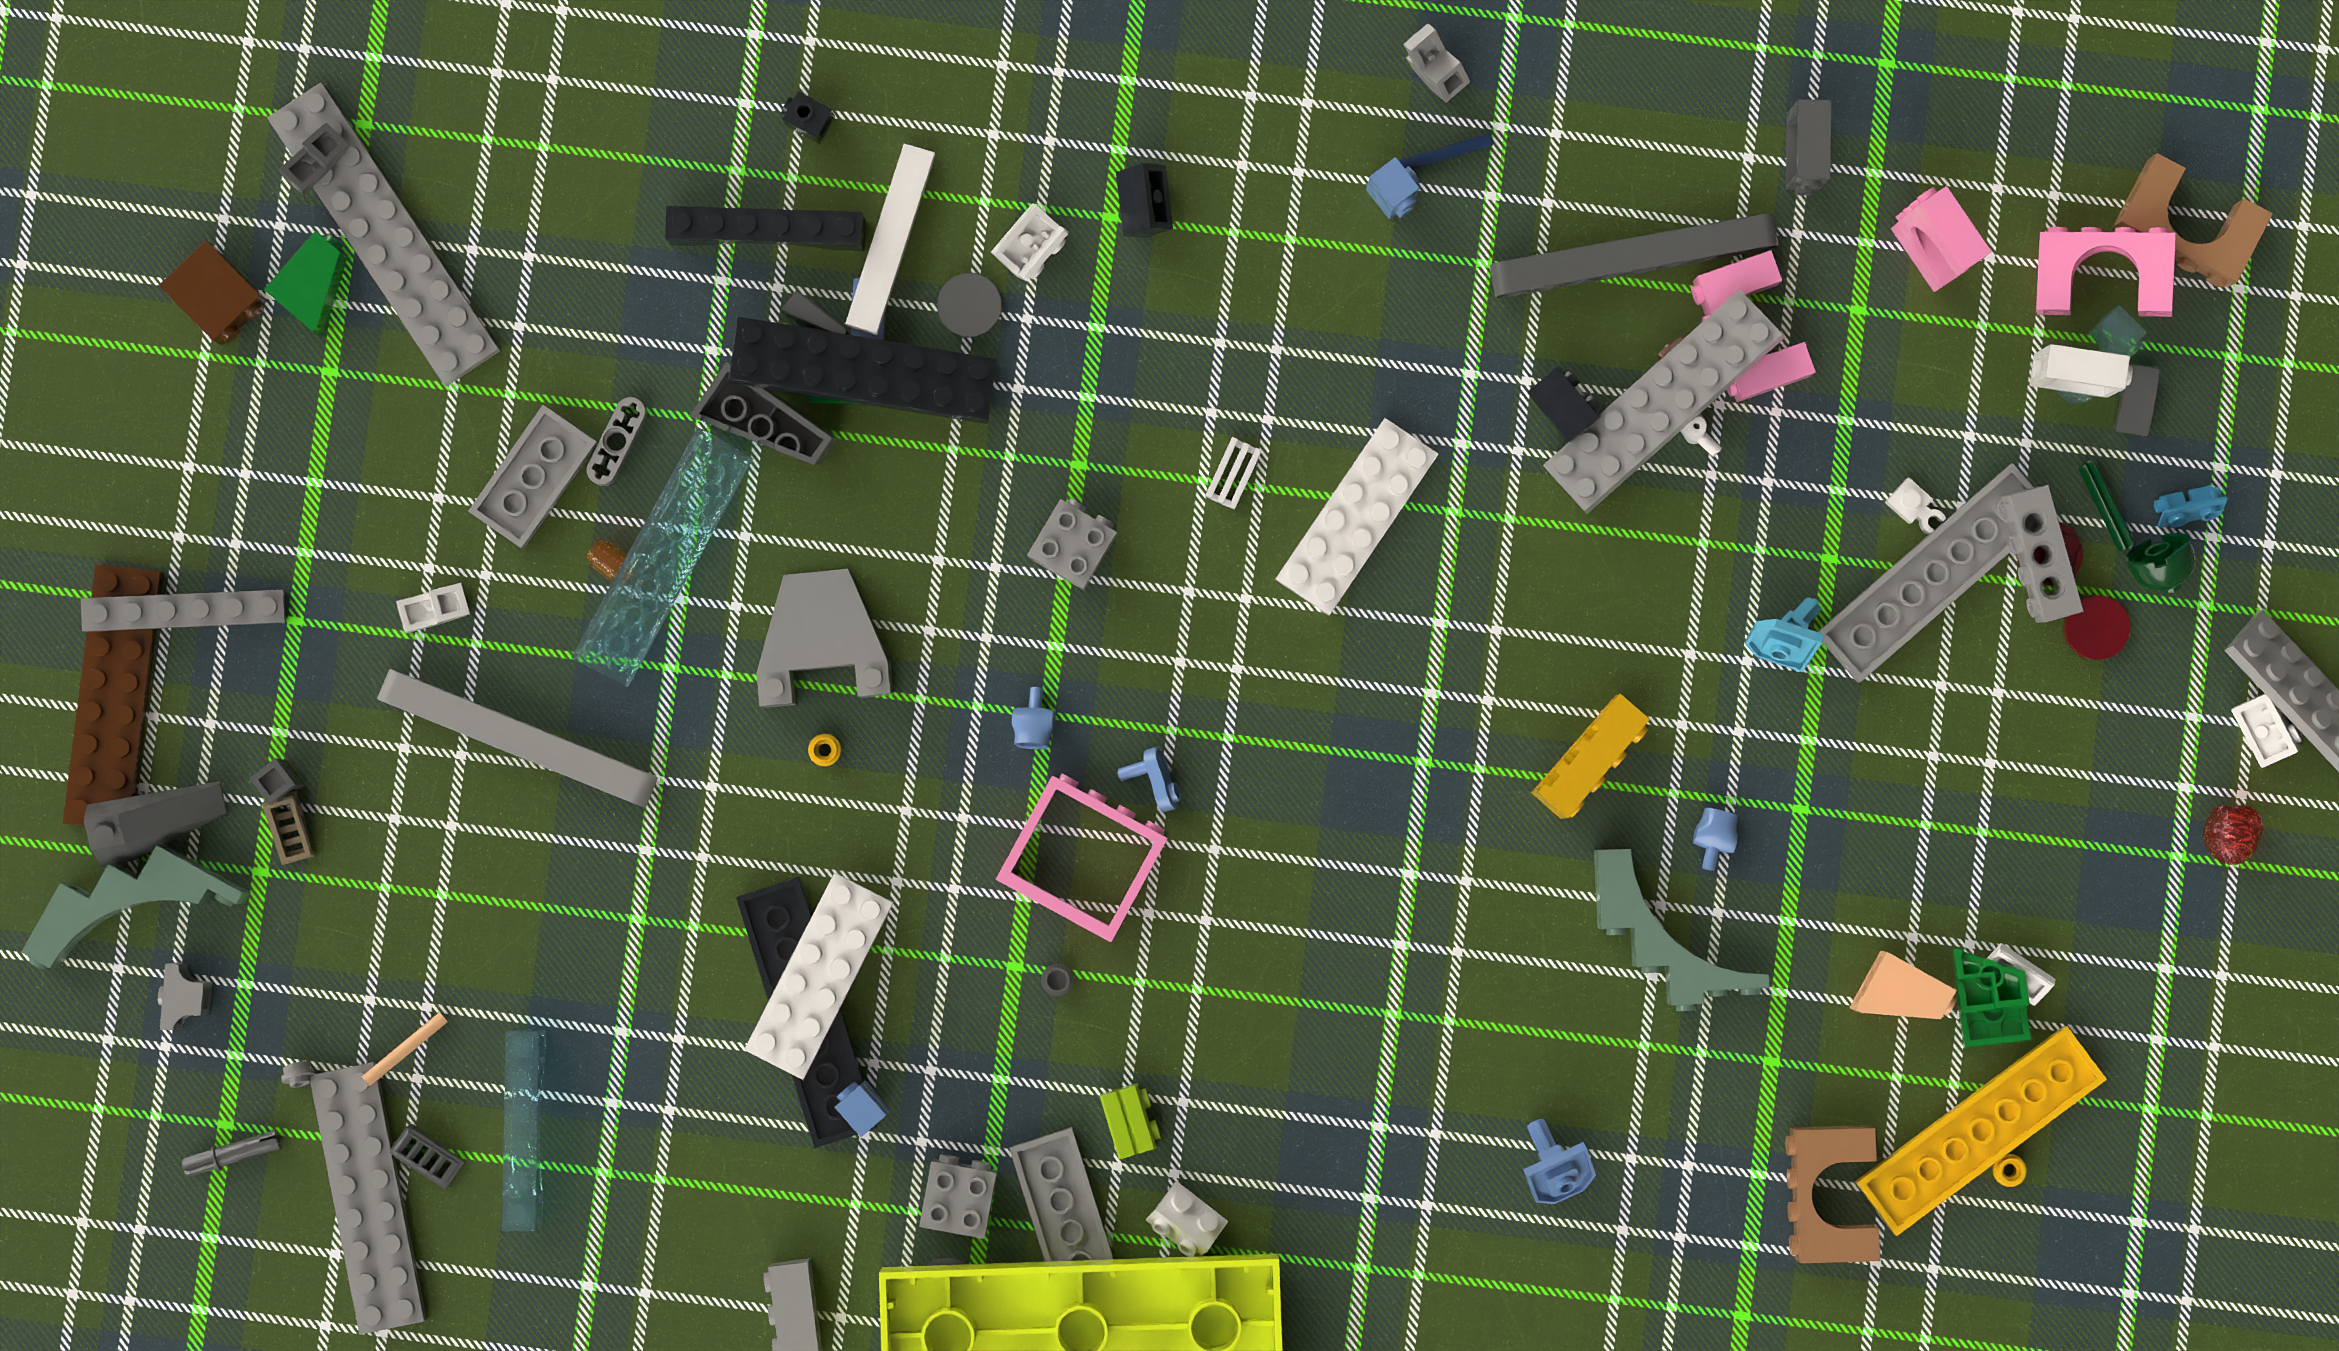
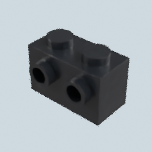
M1142 163L1117 171L1116 179L1123 236L1149 237L1173 230L1166 165Z
M1556 367L1527 393L1568 442H1572L1601 417L1598 410L1602 407L1590 393L1584 395L1577 385L1581 382L1569 368L1564 371L1561 367Z

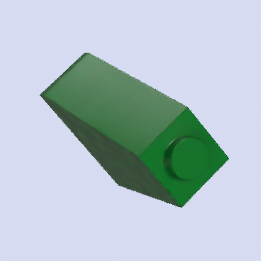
M315 231L264 290L312 332L321 337L326 330L348 257L340 251L343 245L331 234L328 233L323 237Z

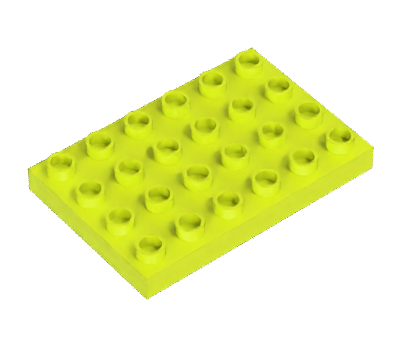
M1278 1254L882 1267L879 1272L881 1351H1282Z

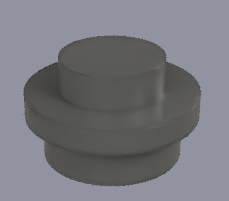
M1057 963L1048 966L1041 976L1043 989L1052 996L1067 994L1074 983L1072 971L1063 964Z

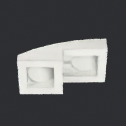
M461 583L430 590L426 594L396 601L405 634L470 615Z

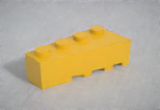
M1615 695L1531 793L1560 819L1569 818V816L1572 818L1584 805L1583 799L1590 791L1594 793L1605 781L1606 778L1603 775L1611 766L1616 768L1626 757L1627 753L1624 750L1632 741L1636 744L1646 734L1648 728L1645 725L1650 719L1623 695Z

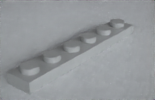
M284 590L81 598L82 631L286 623Z

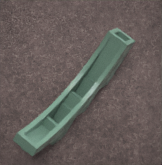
M1631 849L1594 850L1598 929H1606V935L1626 934V928H1630L1632 966L1641 967V973L1661 972V966H1665L1666 999L1668 1005H1676V1011H1695V1004H1704V991H1708L1709 997L1728 996V990L1740 989L1741 995L1761 994L1760 988H1770L1768 974L1736 972L1717 967L1694 956L1674 941L1656 921L1642 897L1634 874Z

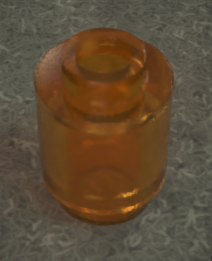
M599 539L589 550L585 558L590 562L592 569L613 585H617L620 582L626 584L636 571V568L633 567L635 559L611 541L605 542Z

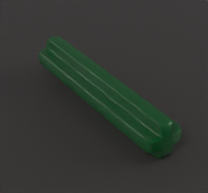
M2090 460L2080 465L2079 471L2117 550L2125 551L2133 547L2136 542L2097 461Z

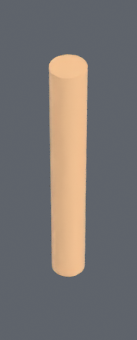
M439 1012L361 1077L371 1086L448 1021Z

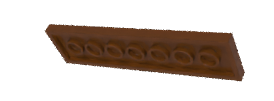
M95 564L91 598L161 595L164 572ZM157 629L92 631L86 634L63 824L85 826L83 820L87 805L136 796Z

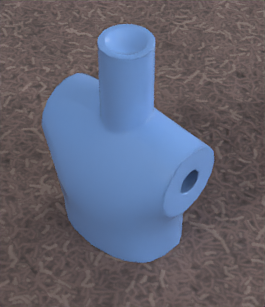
M1031 687L1029 706L1013 709L1014 745L1019 748H1048L1051 733L1055 728L1056 714L1055 710L1041 708L1043 688Z
M1704 808L1702 818L1697 824L1693 836V844L1706 848L1702 869L1715 871L1719 852L1734 853L1738 838V815L1718 809Z

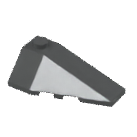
M218 781L89 804L86 806L83 821L92 853L100 866H107L108 864L134 861L152 852L156 845H166L226 814L227 808L221 782Z

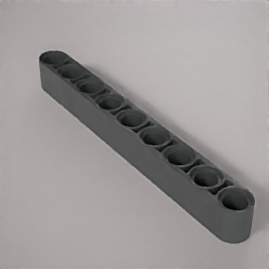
M1768 213L1505 260L1491 264L1490 271L1495 297L1506 298L1766 251L1778 247L1779 243L1773 214Z

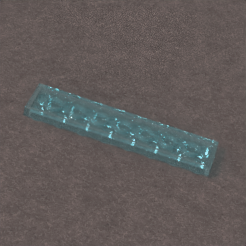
M697 427L571 658L627 687L629 686L751 464L752 457Z

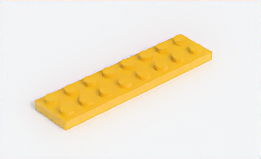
M2063 1026L1857 1179L1855 1183L1892 1233L1898 1236L2107 1079L2068 1026Z

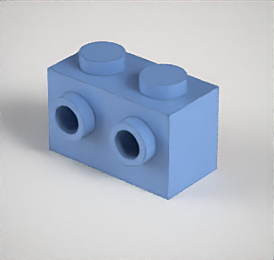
M1395 157L1369 177L1366 190L1390 220L1396 214L1399 218L1403 217L1415 207L1414 203L1417 201L1416 196L1419 191L1417 184L1420 181L1409 166L1404 168Z

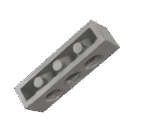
M2049 485L2038 486L2001 497L2003 504L2000 506V511L2004 522L2009 523L2012 534L2009 537V544L2012 552L2019 559L2018 576L2021 584L2027 588L2029 599H2027L2026 603L2030 616L2035 618L2036 623L2083 612ZM2028 515L2033 516L2036 521V527L2032 532L2028 531L2025 527V519ZM2037 546L2041 547L2045 553L2044 560L2040 564L2035 561L2033 556ZM2046 578H2049L2053 583V591L2050 595L2045 594L2042 589L2043 581Z

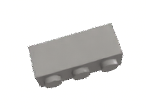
M811 1258L772 1263L768 1267V1272L764 1273L766 1293L771 1292L773 1304L768 1306L770 1326L775 1325L777 1338L772 1339V1350L822 1351Z

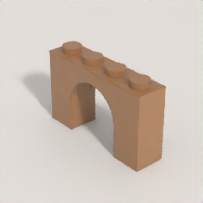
M2158 153L2149 158L2113 228L2130 227L2135 228V233H2149L2150 228L2161 227L2168 228L2169 233H2176L2168 219V204L2186 168ZM2242 199L2233 205L2219 234L2211 243H2191L2182 239L2176 233L2175 260L2178 261L2177 265L2185 271L2192 273L2197 271L2205 275L2207 282L2220 288L2224 286L2229 287L2237 283L2273 213L2246 199Z
M1869 1125L1790 1128V1136H1786L1785 1139L1787 1156L1791 1155L1792 1169H1787L1786 1175L1787 1186L1789 1189H1792L1793 1202H1788V1218L1790 1222H1794V1235L1789 1236L1790 1254L1795 1255V1260L1800 1263L1880 1261L1878 1227L1873 1224L1832 1225L1826 1223L1819 1217L1812 1202L1814 1182L1817 1176L1828 1166L1841 1162L1877 1161L1875 1128Z

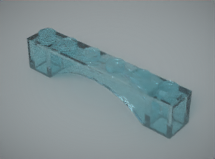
M511 1029L506 1031L502 1231H536L543 1225L539 1126L541 1091L545 1067L546 1029Z

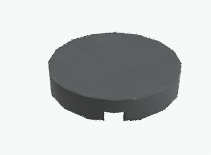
M962 273L952 277L942 287L938 296V313L943 325L951 333L962 338L978 337L989 333L997 325L1002 313V299L997 287L988 278L977 273Z

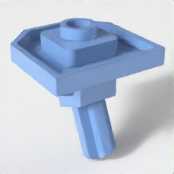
M1544 1119L1531 1122L1527 1129L1539 1152L1538 1158L1540 1162L1523 1169L1536 1203L1556 1204L1583 1192L1596 1176L1584 1142L1562 1151L1560 1145L1556 1144Z

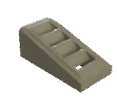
M297 790L288 792L272 805H269L264 800L262 806L281 864L285 865L314 857V850ZM290 804L291 809L276 813V807ZM294 817L295 822L282 826L279 825L280 820ZM298 830L299 835L283 839L282 834ZM302 842L304 847L289 852L286 851V846Z

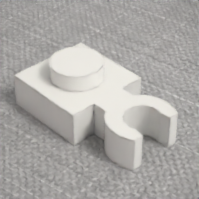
M1909 477L1885 501L1908 524L1912 523L1915 519L1919 520L1920 529L1927 535L1934 531L1928 524L1930 517H1935L1940 523L1946 519L1941 511L1931 510L1927 507L1933 498Z

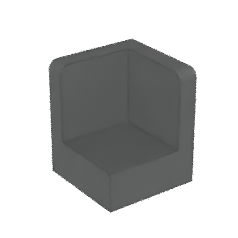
M275 758L249 778L269 805L274 804L292 789L300 790L305 786L289 763L283 759Z

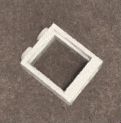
M2050 344L2034 354L2030 386L2108 398L2124 390L2126 385L2130 384L2133 368L2129 366L2130 356Z

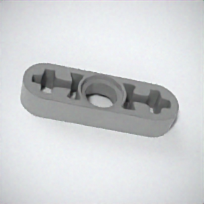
M627 397L618 403L587 465V475L597 485L608 486L615 482L647 419L646 406L637 398ZM635 404L637 405L636 410L640 414L638 418L632 417L627 425L629 428H633L630 434L624 428L616 426V424L620 421L624 425L627 419L624 409L626 407L632 408ZM614 433H622L626 438L624 448L619 451L611 450L608 445V440ZM603 450L614 457H619L616 463L610 459L607 465V469L611 471L610 475H603L601 479H597L599 473L595 471V467L597 465L603 466L607 457L601 455Z

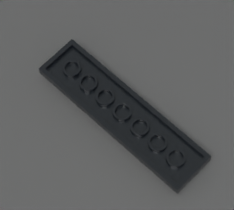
M738 317L728 383L987 424L991 407L996 359Z
M800 877L736 897L768 1002L812 917ZM840 1008L806 1077L802 1080L792 1075L814 1148L858 1135L835 1109L841 1102L837 1096L854 1081L858 1085L864 1082ZM876 1124L870 1130L878 1128V1124Z

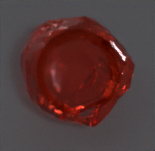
M2239 805L2233 808L2229 806L2215 807L2205 822L2202 836L2208 853L2212 855L2213 859L2223 864H2242L2252 857L2259 846L2264 829L2263 819L2250 806Z

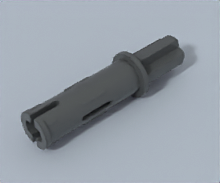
M273 1129L272 1131L218 1148L214 1145L210 1147L209 1151L184 1158L182 1168L187 1177L214 1169L222 1171L224 1166L271 1151L281 1150L282 1143L278 1142L281 1141L278 1130Z

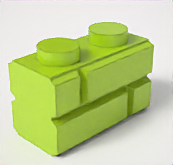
M1138 1083L1100 1094L1101 1103L1119 1160L1157 1148L1155 1140L1161 1139L1156 1120L1149 1121L1146 1109L1151 1107L1146 1088L1140 1090Z

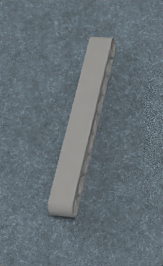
M389 669L377 697L382 702L645 808L658 779L657 776L393 669Z

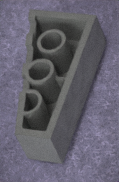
M731 363L724 364L689 416L813 465H822L839 440L834 434L770 389L728 383Z

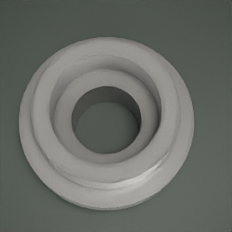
M307 1061L292 1063L283 1067L284 1075L281 1076V1080L284 1084H290L291 1088L302 1087L310 1083L309 1075H314L315 1071L313 1068H310Z

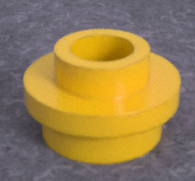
M819 734L811 740L808 753L815 764L830 766L839 759L841 745L834 736ZM828 744L831 747V753L828 756L820 754L819 748L821 745Z
M2006 1154L1993 1165L1994 1178L2003 1186L2015 1187L2021 1184L2026 1177V1165L2017 1155ZM2008 1164H2012L2014 1167V1172L2010 1176L2004 1174V1167Z

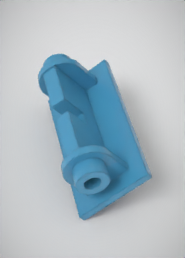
M2212 485L2188 490L2187 494L2190 499L2188 502H2186L2183 492L2162 495L2159 497V500L2154 501L2156 513L2162 512L2157 526L2158 528L2167 526L2177 528L2190 521L2199 519L2203 521L2213 520L2222 515L2228 498L2227 496L2222 497L2220 488L2213 487Z

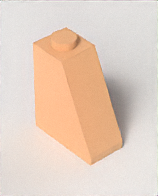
M1880 951L1849 1008L1860 1013L1941 1019L1943 1015L1947 1016L1953 1009L1956 1002L1953 996L1957 990L1896 956Z

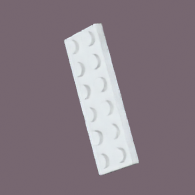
M1384 418L1275 580L1329 616L1426 474L1438 453Z
M834 873L744 1050L803 1080L894 902Z

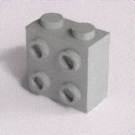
M1071 498L1068 502L1060 499L1027 556L1029 559L1084 591L1117 536V532L1112 530L1115 524L1100 515L1094 519L1085 514L1084 512L1087 508Z
M940 1154L939 1159L933 1158L930 1165L919 1227L984 1239L987 1233L998 1170L991 1169L992 1164L984 1161L972 1160V1165L959 1163V1157Z

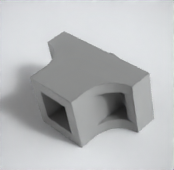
M188 963L165 964L164 985L160 986L158 992V1004L162 1005L160 1030L182 1029L185 1020L191 1015L203 1016L210 1014L212 982L195 979L189 972Z

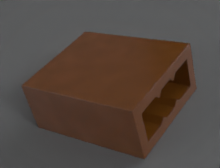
M206 240L158 285L212 341L223 345L225 342H232L240 334L241 330L239 328L246 321L257 318L264 310L263 305L268 301L213 244Z

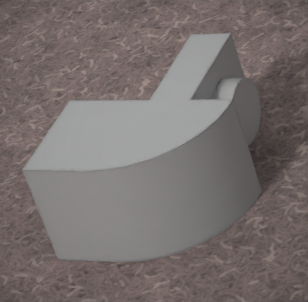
M1426 24L1403 44L1409 54L1406 59L1412 69L1429 89L1447 103L1470 83L1461 62L1445 50L1436 29L1430 24Z

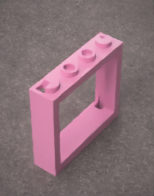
M1061 774L1059 779L1052 776L996 880L1105 940L1112 942L1168 839L1162 835L1165 829L1149 820L1145 826L1133 820L1136 813L1121 805L1116 810L1105 804L1108 799L1107 797L1090 789L1088 794L1076 789L1079 782L1064 774ZM1057 789L1154 842L1110 925L1012 873Z

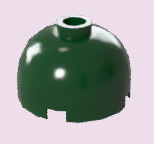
M2183 533L2161 535L2163 541L2151 545V539L2146 540L2127 554L2128 568L2138 584L2145 589L2163 591L2164 593H2172L2182 587V584L2192 575L2196 562L2193 545L2188 535Z

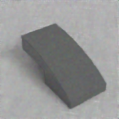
M327 122L302 143L303 148L279 168L280 174L302 195L306 194L318 183L350 147Z
M2129 363V366L2133 368L2132 379L2124 390L2118 392L2121 398L2113 429L2117 432L2148 436L2157 394L2159 368Z

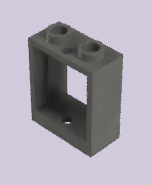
M1798 99L1787 113L1786 190H1795V195L1809 196L1814 195L1815 191H1818L1830 179L1831 100Z

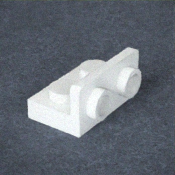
M2265 693L2231 709L2261 768L2295 754L2300 750V742L2303 741L2300 730L2294 724L2289 723L2286 715Z

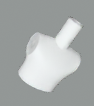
M1700 413L1680 432L1688 443H1699L1714 457L1722 447L1706 433V421Z

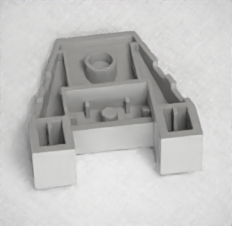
M849 569L783 575L756 673L759 706L769 708L797 705L794 671L855 665L858 697L894 695L890 660L882 646Z

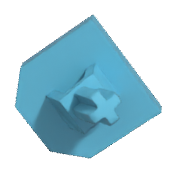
M1808 597L1793 612L1790 610L1781 620L1756 621L1747 636L1745 645L1758 658L1803 672L1820 647L1824 634L1808 629V624L1821 611V606L1818 604L1819 601Z

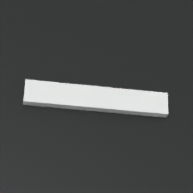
M907 144L903 145L845 323L846 327L878 335L932 169L935 152Z

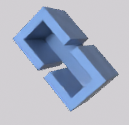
M855 1081L837 1096L841 1102L835 1107L860 1137L864 1136L891 1111L888 1105L866 1081L860 1085Z

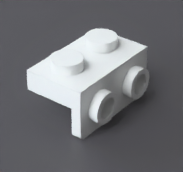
M1032 203L991 253L1018 278L1028 281L1030 278H1036L1044 269L1045 265L1043 263L1051 254H1056L1066 242L1064 238L1069 232L1054 222L1036 204Z
M1178 1181L1171 1186L1155 1210L1146 1219L1157 1234L1168 1237L1188 1257L1203 1256L1228 1223L1225 1218Z

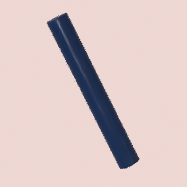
M1490 133L1408 157L1399 160L1404 168L1409 166L1413 170L1493 146Z

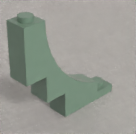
M156 845L140 875L119 864H108L92 894L72 883H60L21 953L30 957L28 961L30 964L42 970L61 967L68 954L85 935L109 917L140 904L162 900L207 904L214 892L216 893L214 898L217 901L232 907L233 903L245 904L251 892L167 845Z

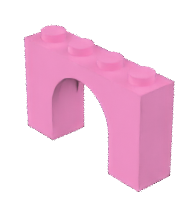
M1947 186L1938 192L1932 187L1920 195L1917 200L1896 216L1898 223L1891 228L1934 292L1992 253Z
M2050 227L2048 232H2040L2037 314L2071 315L2073 278L2078 266L2093 254L2109 251L2127 257L2138 271V316L2172 317L2176 233H2169L2168 228L2161 227L2150 228L2149 233H2135V228L2130 227L2115 228V232H2101V228L2084 227L2081 228V232H2068V228Z
M1770 250L1697 276L1693 281L1694 286L1691 287V292L1695 303L1702 305L1705 314L1702 317L1703 322L1739 289L1746 296H1750L1777 286L1782 282V278L1773 253ZM1805 342L1766 354L1727 389L1728 394L1735 396L1736 402H1740L1812 376L1816 371Z

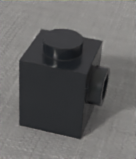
M799 91L794 98L789 97L781 112L784 115L782 120L787 127L818 144L822 141L835 118L832 109Z

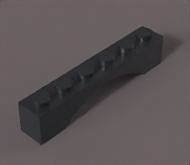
M666 206L665 239L670 245L681 246L758 243L796 245L828 250L864 251L866 219L862 212Z

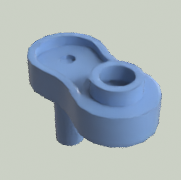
M1156 746L1145 750L1143 755L1144 761L1118 768V776L1121 781L1148 773L1155 800L1162 812H1168L1178 807V801H1181V792L1177 783H1172L1167 761L1160 747Z

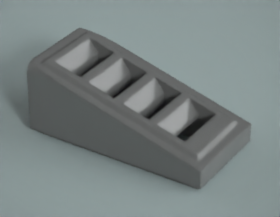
M795 291L781 309L787 317L814 329L849 335V332L800 291Z
M414 1124L408 1125L389 1151L397 1159L443 1189H447L466 1163ZM412 1138L418 1140L409 1153L404 1150ZM425 1145L429 1149L419 1161L415 1157ZM438 1153L441 1156L430 1169L426 1165L433 1155ZM446 1160L452 1162L442 1177L437 1174Z

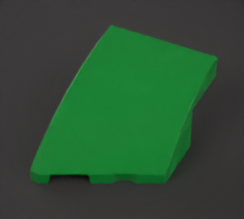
M1953 949L1956 995L1963 1048L2030 1041L2031 1035L2026 1009L2030 1003L2025 972L1964 952L1961 949Z

